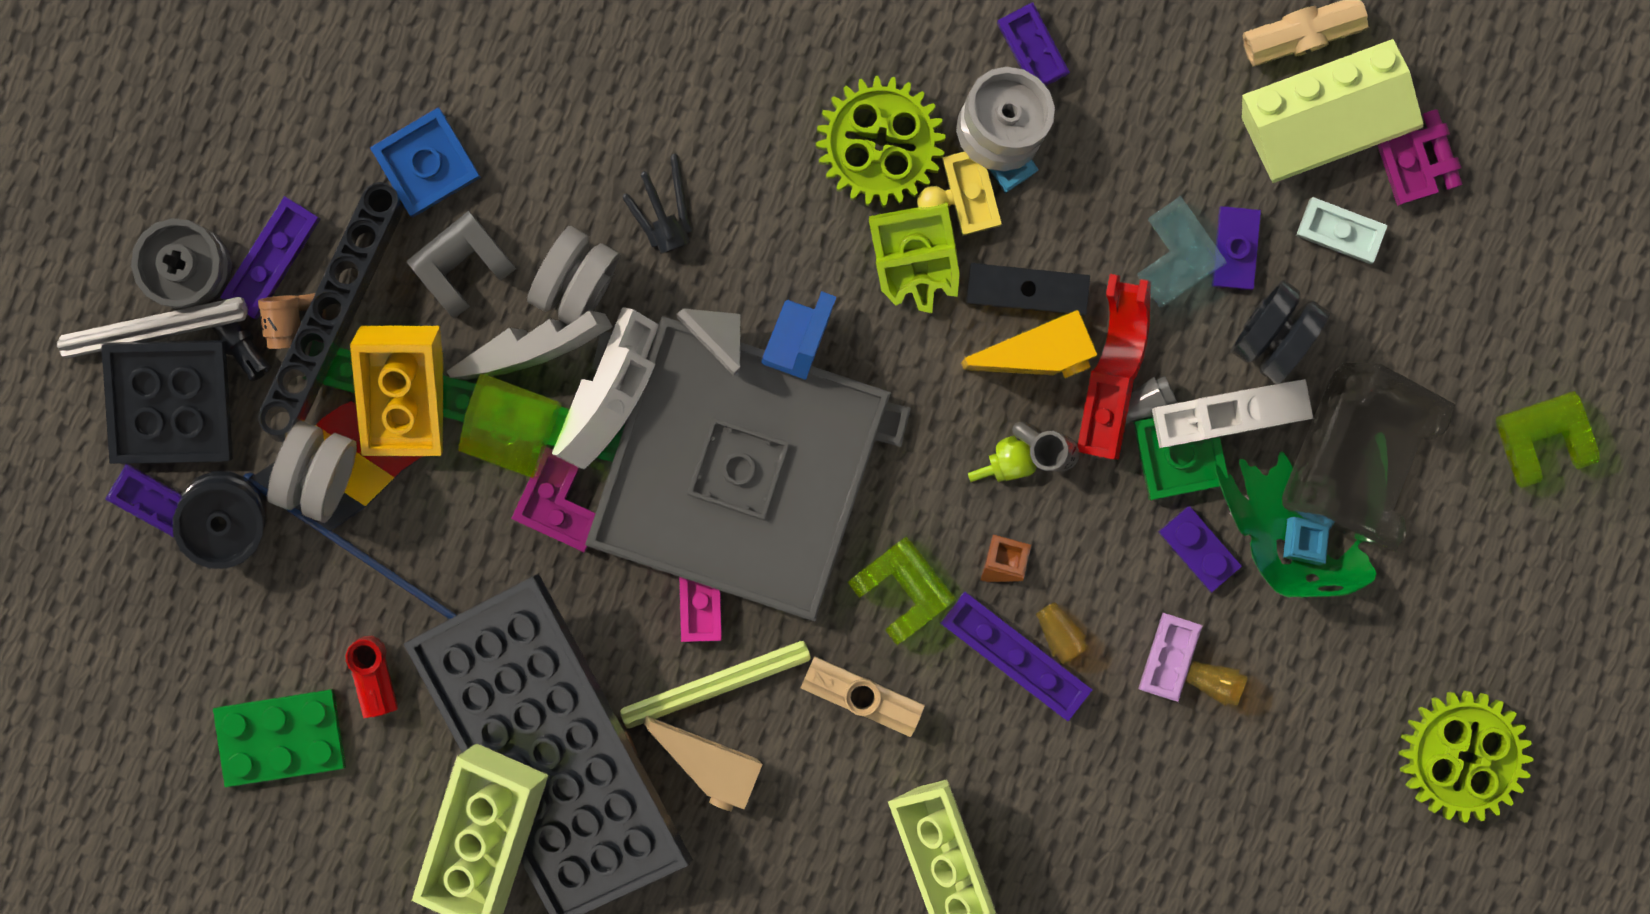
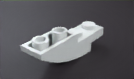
M622 307L593 382L581 380L552 452L553 455L578 468L585 469L611 442L637 404L655 367V364L646 358L659 324L633 309Z
M1305 379L1152 408L1159 448L1313 419Z

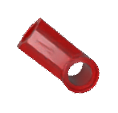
M363 636L357 639L347 649L346 663L352 671L363 718L376 717L398 710L386 661L384 643L374 636ZM367 645L375 651L376 661L373 665H364L358 660L357 649L359 646Z

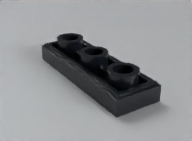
M971 263L966 304L1069 314L1078 310L1081 316H1086L1090 275ZM1024 283L1032 284L1035 288V294L1031 297L1024 296L1021 292V285Z

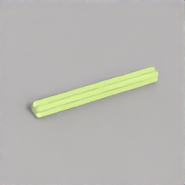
M799 641L623 707L620 710L623 723L626 728H633L643 724L646 716L657 719L806 663L811 659L810 652L806 643Z

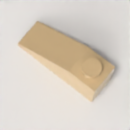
M646 716L644 720L646 728L704 793L711 797L710 804L727 811H732L733 806L745 809L763 765L757 758Z

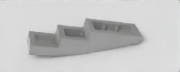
M589 310L568 326L562 321L549 319L530 333H527L526 330L509 327L447 370L450 378L464 380L508 374L542 364L579 348L613 326L605 313Z

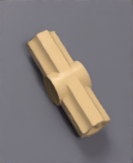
M1342 0L1320 8L1316 6L1306 7L1284 16L1281 21L1244 32L1242 35L1244 48L1253 67L1294 54V56L1306 54L1305 50L1311 49V52L1329 45L1328 42L1361 33L1368 29V15L1361 0Z
M814 656L801 685V689L846 708L855 715L864 716L909 737L912 736L925 706L922 703L874 683L870 679L858 676ZM858 686H867L874 692L873 702L867 707H857L851 700V693Z

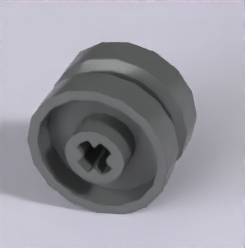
M171 218L153 224L141 234L133 248L131 268L135 283L146 297L163 306L181 310L213 303L219 299L230 282L232 263L228 248L217 234L190 220ZM182 261L186 262V267L184 268V270L179 269V265Z

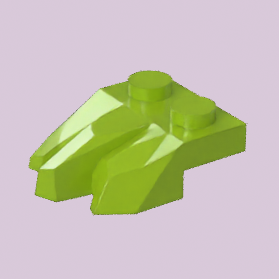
M948 202L932 207H917L869 216L881 291L895 306L902 303L907 293H912L918 310L932 313L934 292L937 288H942L947 296L958 297L960 272Z

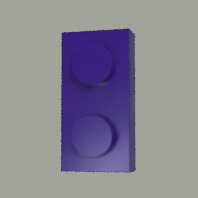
M1190 506L1183 509L1158 531L1161 537L1211 593L1242 567Z

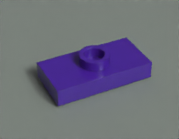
M1033 2L997 20V25L1020 69L1038 77L1045 86L1069 75L1070 72Z
M1225 206L1219 208L1212 287L1242 290L1254 289L1261 210Z
M126 463L105 500L174 537L173 516L182 494Z

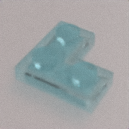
M1181 196L1148 218V221L1170 252L1137 275L1140 279L1151 281V296L1158 306L1162 308L1227 262Z

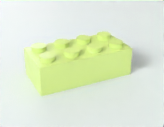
M477 743L456 758L412 901L440 914H503L548 775Z

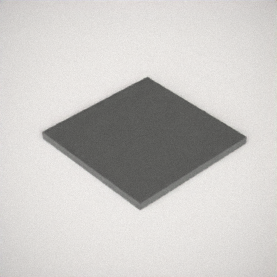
M662 316L648 356V360L653 362L655 367L637 404L628 416L585 545L815 621L891 392L813 366L810 368L807 379L804 380L763 365L761 361L765 350L740 342V369L733 376L682 322Z

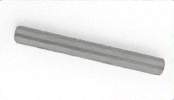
M231 298L61 335L59 341H57V348L63 358H72L101 351V344L105 342H146L244 321L248 314V308L243 298Z

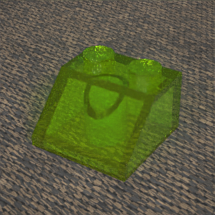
M480 373L466 411L458 451L534 478L562 403Z

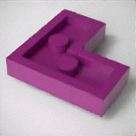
M544 446L511 519L582 552H586L588 546L585 544L596 513L566 500L580 468L553 455V449Z

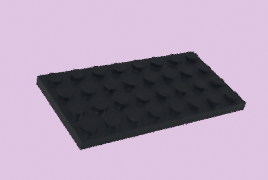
M539 573L404 643L409 656L462 753L477 743L548 775L521 863L549 914H585L676 872L693 861Z

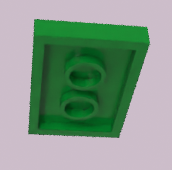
M334 689L213 708L224 787L346 768Z

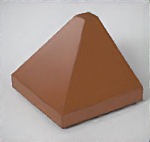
M993 534L981 580L986 582L1023 581L1031 545Z

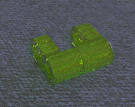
M1574 391L1496 417V427L1514 479L1520 488H1525L1542 481L1541 467L1532 443L1560 433L1563 435L1571 461L1577 469L1599 462L1598 447L1584 406Z
M908 536L902 538L847 582L860 598L892 574L915 605L884 629L896 646L956 600L955 596Z

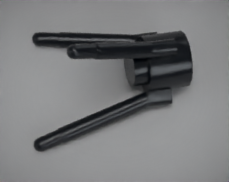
M672 154L670 158L679 221H677L675 214L666 216L647 171L641 173V178L658 218L657 221L653 222L655 230L630 195L625 193L622 196L629 210L646 233L651 247L658 246L660 254L689 244L690 241L687 234L693 232L687 216L682 175L677 154Z

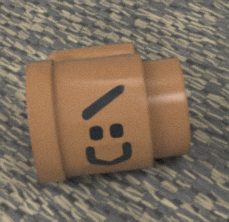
M315 293L299 296H274L258 300L263 336L266 337L267 348H290L301 325L299 311L308 310ZM324 309L322 313V318L327 320L326 310Z

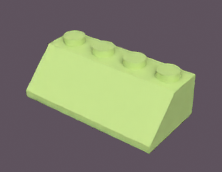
M1394 39L1242 95L1243 122L1272 183L1423 128V120L1411 74Z
M943 780L923 785L888 801L928 913L996 914L948 781Z

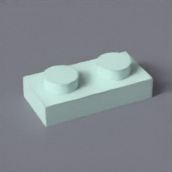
M1312 197L1308 202L1296 236L1372 264L1388 225Z

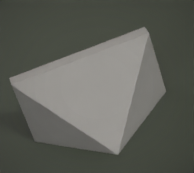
M682 309L677 314V318L733 376L739 372L740 314Z

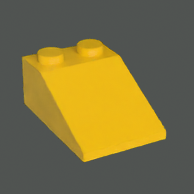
M1076 310L965 357L961 364L964 370L1037 375H1055L1062 372L1066 379L1090 368L1088 360L1095 357L1097 353L1080 313Z
M360 326L350 344L362 456H442L443 354L440 326Z

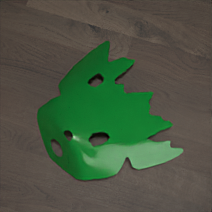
M1381 432L1377 433L1361 451L1365 455L1368 480L1367 512L1363 532L1349 550L1338 560L1327 554L1326 564L1322 565L1292 560L1291 564H1282L1277 553L1276 542L1277 539L1285 541L1288 518L1298 517L1321 522L1322 481L1319 482L1315 475L1312 474L1303 482L1283 451H1280L1277 465L1270 468L1267 476L1263 475L1256 466H1249L1246 460L1239 459L1248 500L1239 491L1233 477L1229 475L1226 478L1220 466L1215 464L1216 474L1236 526L1243 536H1251L1252 558L1261 575L1276 593L1286 597L1342 596L1356 592L1375 580L1376 570L1369 562L1368 555L1361 551L1358 545L1375 536L1380 528L1386 498L1388 471L1386 440ZM1315 574L1319 580L1308 582L1306 576ZM1324 586L1343 587V589L1337 591L1318 590V588Z

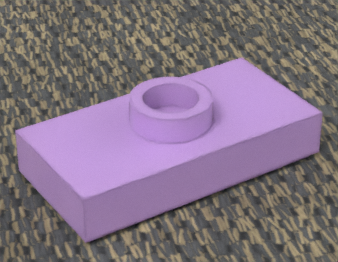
M1162 613L1138 689L1178 702L1203 625Z

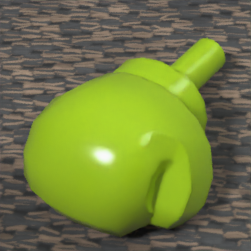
M1015 436L1004 438L997 444L996 454L989 455L991 465L968 473L970 482L994 474L998 483L1004 480L1009 481L1032 475L1036 471L1037 466L1033 463L1030 456L1031 446L1022 440L1018 441Z

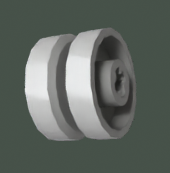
M1002 67L988 71L977 79L958 115L956 132L962 149L973 161L987 169L1008 171L1021 168L1033 159L1054 122L1055 106L1050 91L1038 77L1023 69Z
M568 226L558 237L538 270L528 293L527 302L544 312H548L561 300L558 318L567 325L571 324L589 310L593 311L598 305L616 270L620 253L604 244H599L587 254L589 236L573 226Z
M301 420L297 422L287 435L274 464L267 493L268 502L290 511L301 503L302 515L326 523L336 510L350 479L357 451L356 441L333 433L324 441L321 428Z

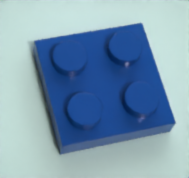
M439 107L370 147L412 218L481 178Z

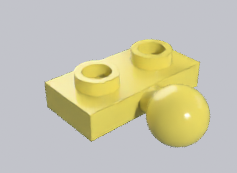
M966 152L943 157L942 161L950 189L943 190L938 186L926 187L918 196V207H932L948 202V206L954 205L962 236L1001 226L1002 223L987 168L973 161Z

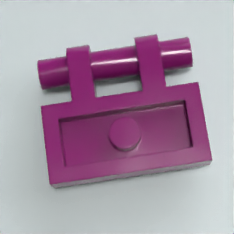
M1438 109L1422 114L1427 129L1415 130L1377 145L1397 206L1438 193L1439 191L1434 179L1437 176L1443 175L1447 190L1463 185L1458 172L1461 169L1458 157H1453L1447 139L1450 132L1447 123H1442ZM1432 142L1438 163L1429 164L1423 143Z

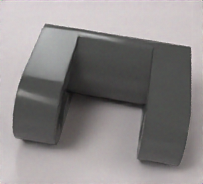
M469 210L407 260L412 270L454 319L467 310L470 305L446 275L476 251L500 281L516 270L514 264Z

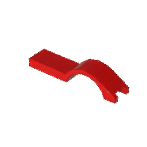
M1110 274L1106 291L1110 311L1108 334L1102 356L1097 366L1091 371L1077 446L1080 453L1119 460L1133 382L1143 362L1148 342L1151 281L1140 279L1139 285L1120 282L1119 275Z

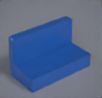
M821 292L815 309L786 300L764 352L762 364L806 380L829 322L836 296Z

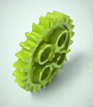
M875 76L873 87L870 88L867 87L863 79H859L858 92L854 93L848 86H845L844 95L846 99L844 101L834 96L831 98L836 111L823 110L822 116L830 123L829 125L817 126V132L827 137L825 140L816 142V149L827 151V154L819 159V164L832 165V168L826 173L827 180L837 176L840 178L836 187L838 192L844 190L847 186L852 188L851 201H854L862 193L865 194L866 206H869L873 197L876 196L880 198L882 207H886L888 196L891 195L894 196L898 204H902L903 191L907 190L915 198L918 195L915 186L917 182L926 187L930 185L925 172L938 173L939 167L931 159L943 158L944 156L943 150L934 147L935 144L945 141L946 138L944 134L934 133V129L942 125V118L930 119L929 116L935 110V104H929L924 107L921 105L925 95L923 91L914 97L909 95L911 89L910 82L906 83L899 90L896 89L895 77L890 79L887 87H882L879 76ZM861 109L871 110L876 116V122L868 128L860 127L853 119L855 113ZM900 117L910 118L915 124V130L907 136L899 135L894 131V121ZM847 132H853L863 137L875 139L878 133L882 132L886 134V141L898 144H912L916 149L913 152L906 151L900 147L887 144L884 145L883 151H878L875 149L873 141L852 140L846 138L845 135ZM850 149H863L869 157L868 161L860 167L850 165L845 158ZM891 156H900L906 161L907 170L900 175H893L886 170L885 161Z
M1464 690L1461 701L1458 700L1455 693L1447 692V704H1444L1439 698L1433 697L1431 699L1433 711L1419 707L1418 711L1423 720L1421 722L1408 720V724L1415 730L1414 734L1401 735L1404 741L1410 743V749L1401 750L1398 752V755L1409 758L1410 763L1402 766L1400 771L1413 774L1414 776L1405 785L1410 789L1420 787L1421 789L1415 799L1422 803L1431 798L1428 810L1436 813L1443 806V817L1448 820L1453 818L1456 810L1459 820L1465 823L1468 822L1471 812L1479 821L1485 820V809H1488L1494 815H1500L1498 802L1501 801L1512 806L1514 803L1509 796L1510 791L1524 792L1523 788L1517 783L1518 778H1530L1531 776L1527 771L1521 769L1523 763L1533 761L1532 757L1522 754V749L1530 746L1532 742L1526 739H1519L1518 737L1526 729V726L1523 724L1511 725L1516 716L1515 711L1508 710L1500 714L1504 702L1495 700L1488 707L1489 697L1487 694L1480 693L1474 702L1471 691ZM1456 720L1460 726V734L1457 739L1448 742L1444 736V728L1450 721ZM1477 722L1478 728L1472 735V723ZM1494 732L1498 736V747L1492 753L1487 754L1483 749V740L1486 735ZM1460 751H1468L1473 754L1472 761L1464 762L1462 759H1459ZM1445 759L1448 762L1449 771L1443 779L1436 780L1433 777L1432 768L1438 760ZM1484 771L1487 777V784L1481 791L1475 792L1471 786V779L1477 772ZM1460 776V787L1455 791L1453 785Z

